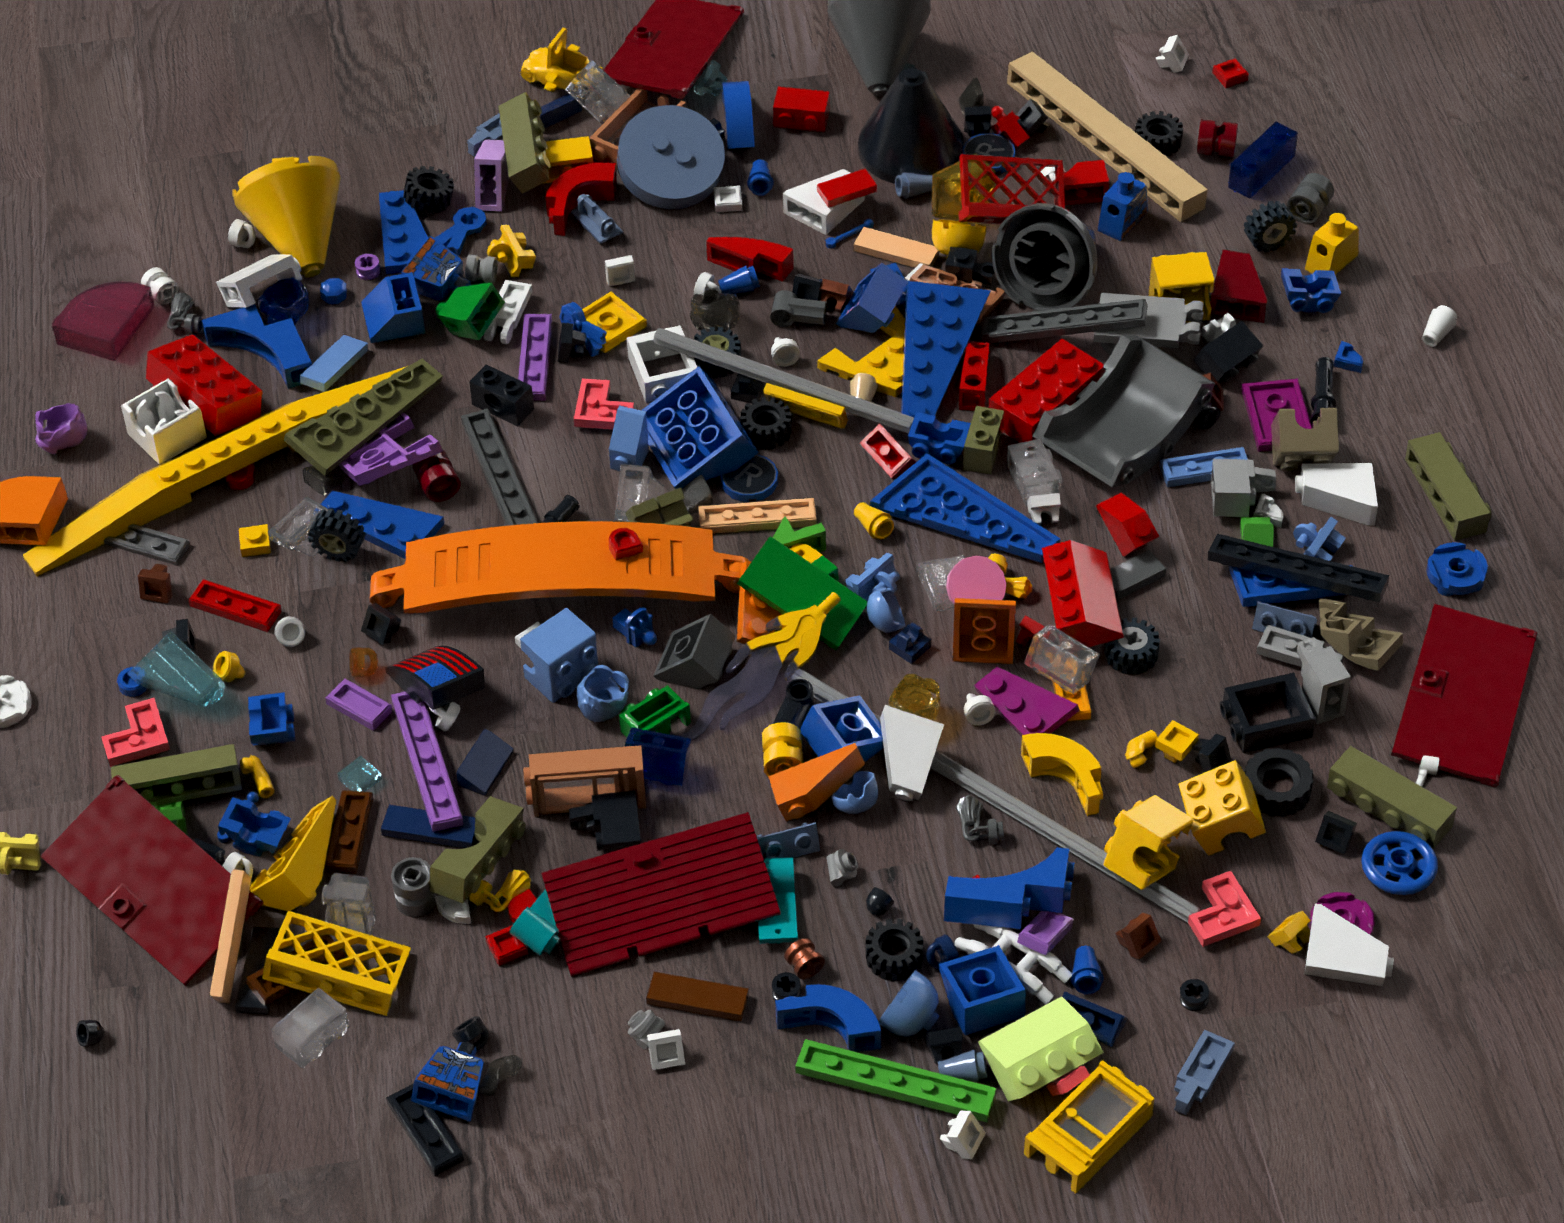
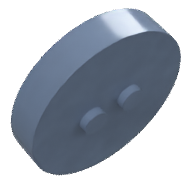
M656 106L640 112L625 126L618 145L617 168L624 185L641 201L664 209L686 208L706 199L714 191V187L718 185L725 159L724 145L717 129L701 114L681 106Z

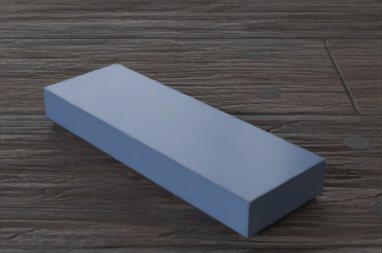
M343 335L300 375V384L325 392L368 351V343Z
M1244 447L1162 459L1160 460L1159 467L1166 486L1173 487L1211 481L1213 459L1248 460Z

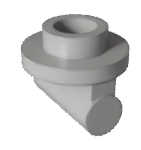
M839 849L834 854L827 856L832 886H840L843 884V881L856 877L858 862L851 852Z
M651 1009L645 1012L639 1010L628 1022L630 1026L628 1034L636 1040L641 1048L647 1049V1035L659 1033L665 1026V1022L656 1016Z

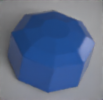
M340 278L325 280L321 283L320 287L321 299L328 304H339L347 298L346 283Z

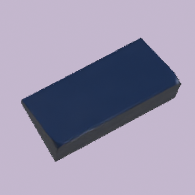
M567 94L541 106L542 114H540V119L544 128L583 111L582 98L579 95Z
M484 729L456 772L458 786L486 796L514 752V748L491 731Z
M1064 991L1062 997L1089 1023L1097 1040L1113 1047L1128 1018Z

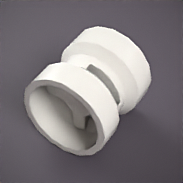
M151 268L141 279V287L161 305L170 303L175 294H178V284L172 278H169L161 268Z

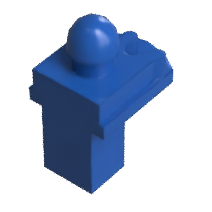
M645 607L639 608L633 613L624 608L612 618L613 628L626 637V642L629 645L632 644L636 648L642 643L653 645L657 642V635L652 627L653 616L648 613Z

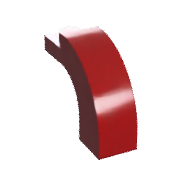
M598 162L580 165L564 172L552 182L546 193V207L549 224L554 225V235L565 236L569 214L578 205L577 198L581 194L590 195L593 200L614 201L617 188L616 163Z

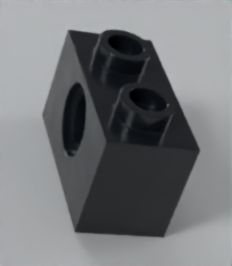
M487 364L469 381L473 406L482 410L488 408L490 414L517 427L534 410L531 385Z

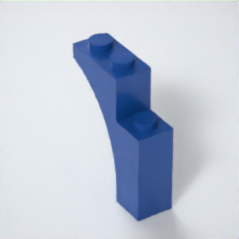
M254 304L247 308H240L202 320L205 338L209 347H233L252 352L264 358L277 369L288 389L302 385L300 384V375L312 363L292 318L264 325Z
M1057 847L1041 863L1011 875L992 878L949 876L945 893L944 921L1021 929L1023 916L1029 917L1030 910L1062 913L1064 900L1070 901L1071 881H1073L1075 862L1069 861L1070 849Z

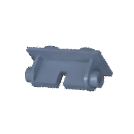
M581 194L577 198L578 209L572 211L571 214L600 244L623 233L615 221L593 201L590 195Z
M1258 602L1252 629L1264 632L1266 627L1270 625L1312 638L1318 620L1310 614L1307 615L1269 605L1268 603Z
M805 822L802 823V826L764 836L761 834L757 835L764 859L794 858L820 851L816 822L811 824Z

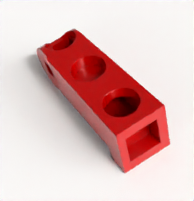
M968 341L959 387V410L975 411L976 406L985 407L989 342Z

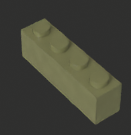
M526 92L498 106L508 176L522 194L550 180L548 168L551 167L545 151L548 149L547 143L543 138L545 128L540 119L542 109L535 99L532 100Z
M1440 432L1408 440L1405 461L1454 541L1486 533L1492 516L1491 509L1487 503L1483 502L1476 484L1468 478L1463 463L1458 462L1453 454L1451 444L1445 441Z
M234 744L111 767L112 779L116 775H120L127 784L153 806L242 790Z
M1352 746L1330 768L1327 788L1332 790L1334 794L1344 797L1357 805L1361 810L1378 817L1388 826L1416 835L1427 842L1432 849L1437 846L1453 827L1457 810L1456 806Z

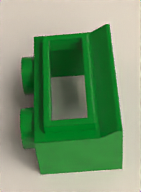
M668 685L661 690L655 688L647 694L643 701L636 705L634 703L628 704L623 708L619 715L620 732L634 746L641 745L643 754L647 751V734L656 730L662 738L667 737L671 732V720L677 716L685 726L691 724L690 704L684 702Z

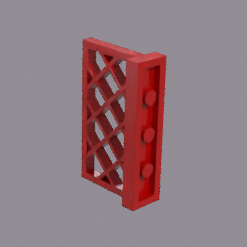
M968 154L959 156L962 210L958 212L959 222L1002 224L1013 212L1028 206L1024 205L1017 198L1024 189L1034 199L1032 204L1046 203L1042 197L1050 191L1057 199V206L1065 209L1063 160ZM968 162L976 163L983 170L976 179L968 171ZM995 164H1001L1008 171L1002 180L991 170ZM1020 165L1027 166L1033 173L1027 181L1015 171ZM1045 167H1055V179L1052 182L1041 173ZM985 174L996 184L990 192L978 182ZM1010 176L1021 185L1015 194L1004 184ZM1035 177L1046 186V189L1040 195L1029 185ZM973 186L984 196L980 203L970 202L969 191ZM998 188L1010 198L1005 204H999L992 196Z

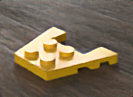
M894 307L892 313L895 315L886 328L880 327L881 330L891 336L890 339L857 362L850 359L837 348H834L817 360V368L824 372H827L828 369L839 373L840 378L846 380L854 378L858 373H868L875 377L878 385L877 391L897 397L902 393L905 318L898 308Z

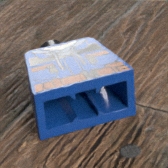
M1129 172L1120 173L1118 180L1103 197L1098 231L1122 241L1148 212L1146 184L1134 179V175Z
M432 236L428 237L401 271V274L413 272L418 294L438 301H444L449 293L458 287L471 285L470 281L462 277L464 271L461 258Z
M461 1042L456 1050L446 1046L439 1047L416 1076L411 1101L471 1122L484 1061L481 1058L475 1057L477 1053L475 1046L469 1042Z

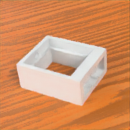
M680 325L665 329L685 336ZM656 331L627 337L628 358L646 403L657 399L697 368L694 357L655 344L654 334ZM681 354L686 369L649 377L644 364L645 361Z

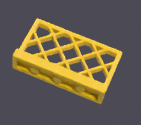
M287 911L273 947L269 949L266 956L262 979L387 1016L411 947ZM290 924L302 926L307 932L294 936L289 928ZM329 934L335 936L338 941L325 945L320 936ZM312 939L318 948L305 952L300 943ZM357 943L365 945L368 951L356 954L351 945ZM292 946L297 955H291L279 950ZM343 948L349 957L336 961L330 952ZM392 953L401 957L399 960L387 964L382 955ZM323 955L329 964L324 965L310 959ZM374 958L380 967L367 971L362 961ZM354 964L359 974L347 972L341 968ZM385 974L391 983L387 984L377 981L373 977Z

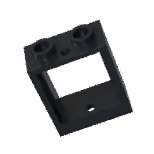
M1295 673L1224 688L1223 701H1220V712L1224 719H1228L1232 740L1238 742L1242 753L1313 737L1315 716ZM1282 698L1290 718L1255 726L1249 725L1241 706Z

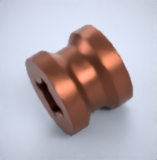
M808 938L794 942L784 954L789 965L794 966V972L797 977L803 980L816 975L825 964V959L819 952H815V945Z

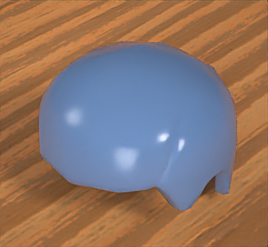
M881 588L870 594L867 602V614L869 621L876 629L884 633H891L905 627L900 605L891 588Z
M870 771L856 772L853 775L851 784H843L837 792L832 794L833 805L838 810L849 814H857L870 809L878 798V785L875 774Z

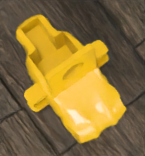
M563 27L549 44L548 48H538L530 53L529 58L523 62L520 73L522 78L529 83L539 81L545 85L544 89L554 92L556 88L565 90H580L583 87L596 88L602 82L599 81V75L603 68L590 63L587 56L578 52L580 50L579 46L570 44L566 49L567 29Z

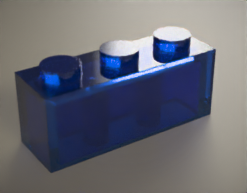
M1278 122L1272 124L1230 164L1228 188L1251 199L1295 157L1298 132Z

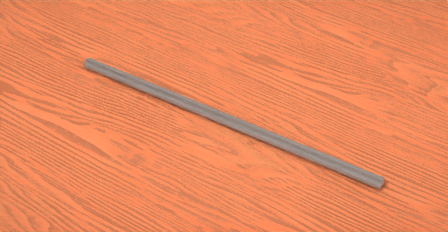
M798 669L791 677L792 680L805 679L809 681L813 687L814 698L822 703L849 698L802 669ZM873 712V714L876 716V718H877V719L879 720V722L881 723V721H880V716L877 715V714H875V713ZM935 751L930 768L1059 846L1070 849L1069 852L1187 923L1189 915L1200 911L1199 907L1157 882L1143 890L1139 889L1103 865L1107 855L1104 850L939 751Z

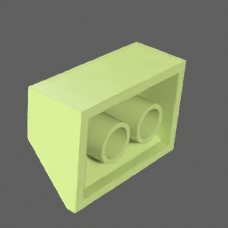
M1063 997L1053 1000L978 1041L1008 1101L1023 1098L1104 1053L1089 1023Z

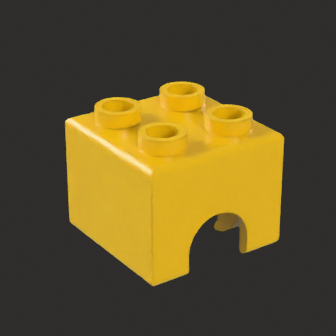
M1189 252L1187 254L1152 257L1149 296L1185 299V305L1192 301L1203 302L1202 321L1210 320L1209 292L1212 293L1214 289V276L1207 252Z
M1236 760L1178 784L1186 814L1194 819L1191 826L1192 835L1208 856L1225 849L1221 841L1228 834L1243 832L1252 839L1266 833L1252 782Z
M1156 795L1145 801H1137L1133 808L1128 811L1122 810L1117 815L1114 821V826L1117 829L1114 836L1105 845L1104 852L1107 855L1103 865L1139 889H1145L1175 870L1179 855L1172 852L1167 844H1170L1172 836L1178 839L1181 831L1188 835L1194 819Z

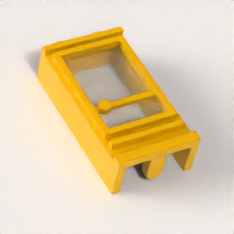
M1102 1060L1089 1077L1033 1132L1030 1131L1025 1136L1024 1155L1030 1158L1037 1150L1046 1156L1045 1167L1050 1173L1055 1174L1061 1167L1072 1175L1071 1190L1077 1193L1152 1117L1154 1097L1145 1087L1136 1085L1126 1078L1119 1068L1111 1067Z

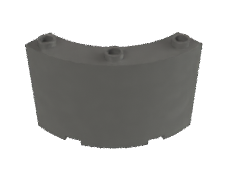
M1122 335L1112 354L1104 364L1103 368L1106 372L1096 383L1092 380L1076 396L1077 402L1071 406L1065 403L1056 409L1044 411L1032 436L1111 487L1129 484L1132 480L1147 472L1163 457H1168L1172 453L1175 444L1192 424L1202 407L1210 402L1213 395L1212 389L1215 385L1211 380L1136 335Z

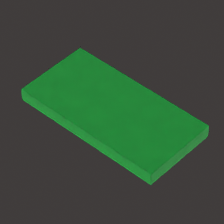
M771 536L737 583L781 614L807 609L814 604L818 606L832 592L838 594L841 601L826 614V620L821 627L819 640L834 650L838 649L866 608L868 602Z

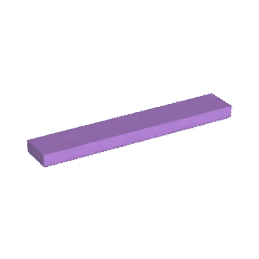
M406 692L392 694V705L432 832L462 826V815L425 702L417 704Z

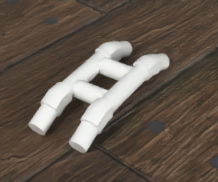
M974 924L976 929L986 931L987 934L999 939L992 947L999 945L1003 953H1005L1012 945L1026 954L1017 965L1009 963L1024 988L1032 995L1034 994L1045 1005L1054 995L1042 985L1043 983L1035 975L1029 972L1037 961L1050 973H1054L1064 984L1072 976V973L1053 953L1049 952L1047 955H1043L1017 943L1019 934L1013 930L1004 927ZM958 937L955 940L957 950L967 952L968 955L989 949L987 945L973 939L968 940Z

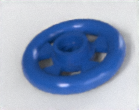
M1402 831L1382 833L1371 839L1362 853V868L1368 880L1379 889L1391 894L1409 895L1418 893L1426 889L1434 881L1438 872V861L1432 847L1411 833ZM1400 844V847L1389 851L1387 845ZM1417 850L1423 859L1415 861L1411 852ZM1374 857H1384V866L1375 865ZM1414 870L1422 873L1416 880L1409 876ZM1389 873L1400 879L1399 882H1395L1385 877Z

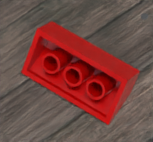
M1072 540L1043 547L1042 552L1056 629L1065 653L1124 638L1107 553Z

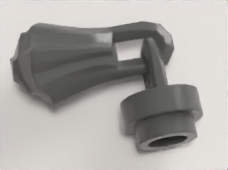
M187 293L175 294L172 299L171 314L167 321V327L170 330L185 331L187 336L192 334L196 336L203 331V318L198 317L197 314H187L186 318H184L188 310L194 305L193 299Z
M971 795L960 798L955 808L961 819L965 840L989 839L990 845L998 844V841L1004 840L1003 821L996 822V819H989L988 825L980 826L982 802ZM968 826H974L968 834ZM980 831H987L988 834L980 835Z

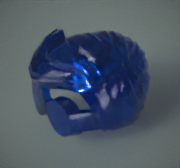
M294 277L279 280L267 288L257 300L258 307L261 312L266 313V319L269 324L292 318L294 325H296L310 306L307 288Z

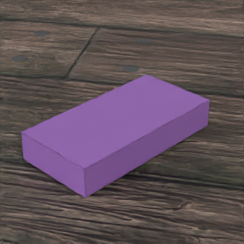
M344 679L326 697L327 705L372 731L393 712L391 704L347 679Z
M1041 911L1019 933L1017 943L1047 955L1071 930L1074 919L1062 913Z

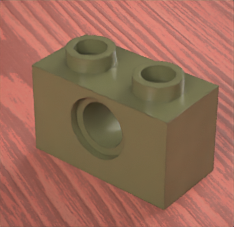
M976 406L964 444L963 470L991 475L1003 436L1004 410Z

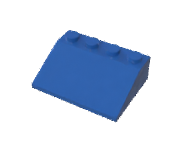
M700 366L641 410L645 411L647 415L648 444L675 489H682L737 470L759 453L716 383Z

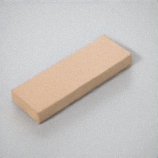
M863 227L854 243V251L913 268H916L920 263L932 267L939 256V251L932 245Z

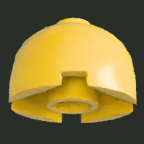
M934 219L932 223V241L934 247L945 255L949 254L950 247L973 249L979 252L984 245L987 226L981 224L971 226V224L954 220L939 219L938 221Z

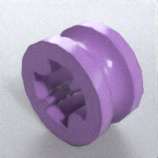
M362 254L356 258L354 264L357 277L362 280H372L378 277L380 274L378 257L373 254Z

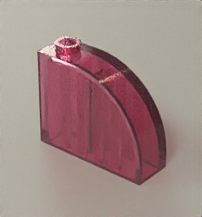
M111 282L97 285L80 293L67 304L60 315L53 321L52 330L57 345L116 361L155 307L151 287L133 282Z

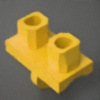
M501 225L502 235L499 240L494 239L491 241L487 254L491 257H497L498 262L504 263L511 277H519L521 269L533 268L536 255L533 250H525L527 242L524 233H513L509 225Z

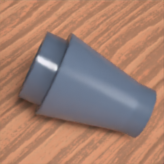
M903 172L895 178L896 194L907 199L926 192L935 191L936 178L934 175Z
M974 1049L950 1059L938 1061L940 1074L971 1082H980V1079L988 1078L983 1051L976 1052Z

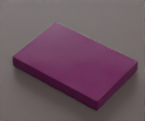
M1298 379L1242 384L1241 391L1258 452L1272 451L1271 424L1279 409H1295L1296 422L1303 428H1312Z

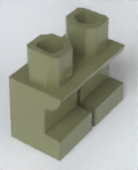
M681 488L657 496L656 499L652 498L634 505L625 513L629 522L690 527L689 524L693 521L683 500L685 497Z

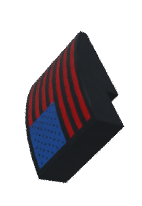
M435 646L385 667L386 673L417 704L424 701L432 710L485 688L484 669L463 652L449 646Z

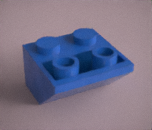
M413 272L385 277L361 301L371 343L425 333L422 307Z

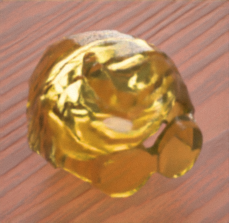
M907 674L891 693L888 700L889 706L934 721L940 710V685L931 678H921L916 674ZM930 692L936 694V698Z

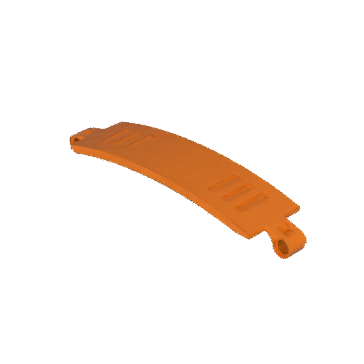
M578 521L490 527L406 542L405 564L377 571L371 576L370 602L387 608L393 606L398 597L404 594V614L426 613L489 602L549 597L619 596L693 602L715 601V580L722 583L728 591L739 593L740 586L737 583L740 579L741 564L748 559L743 556L715 552L713 550V530L687 526L640 522ZM618 528L633 530L643 544V553L615 560L608 546L611 532Z

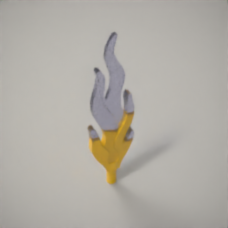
M832 592L818 606L814 604L810 608L788 612L769 621L765 628L767 632L782 630L757 637L747 642L738 650L733 660L728 664L726 671L728 673L733 672L746 657L751 656L746 666L734 678L719 685L709 693L696 725L688 732L675 738V743H685L702 735L711 724L719 709L739 694L746 692L742 700L735 703L724 713L719 726L720 730H725L730 720L760 704L771 692L786 658L792 652L798 651L797 655L789 663L784 675V680L789 681L792 675L808 662L815 653L821 627L826 620V614L841 601L838 594Z

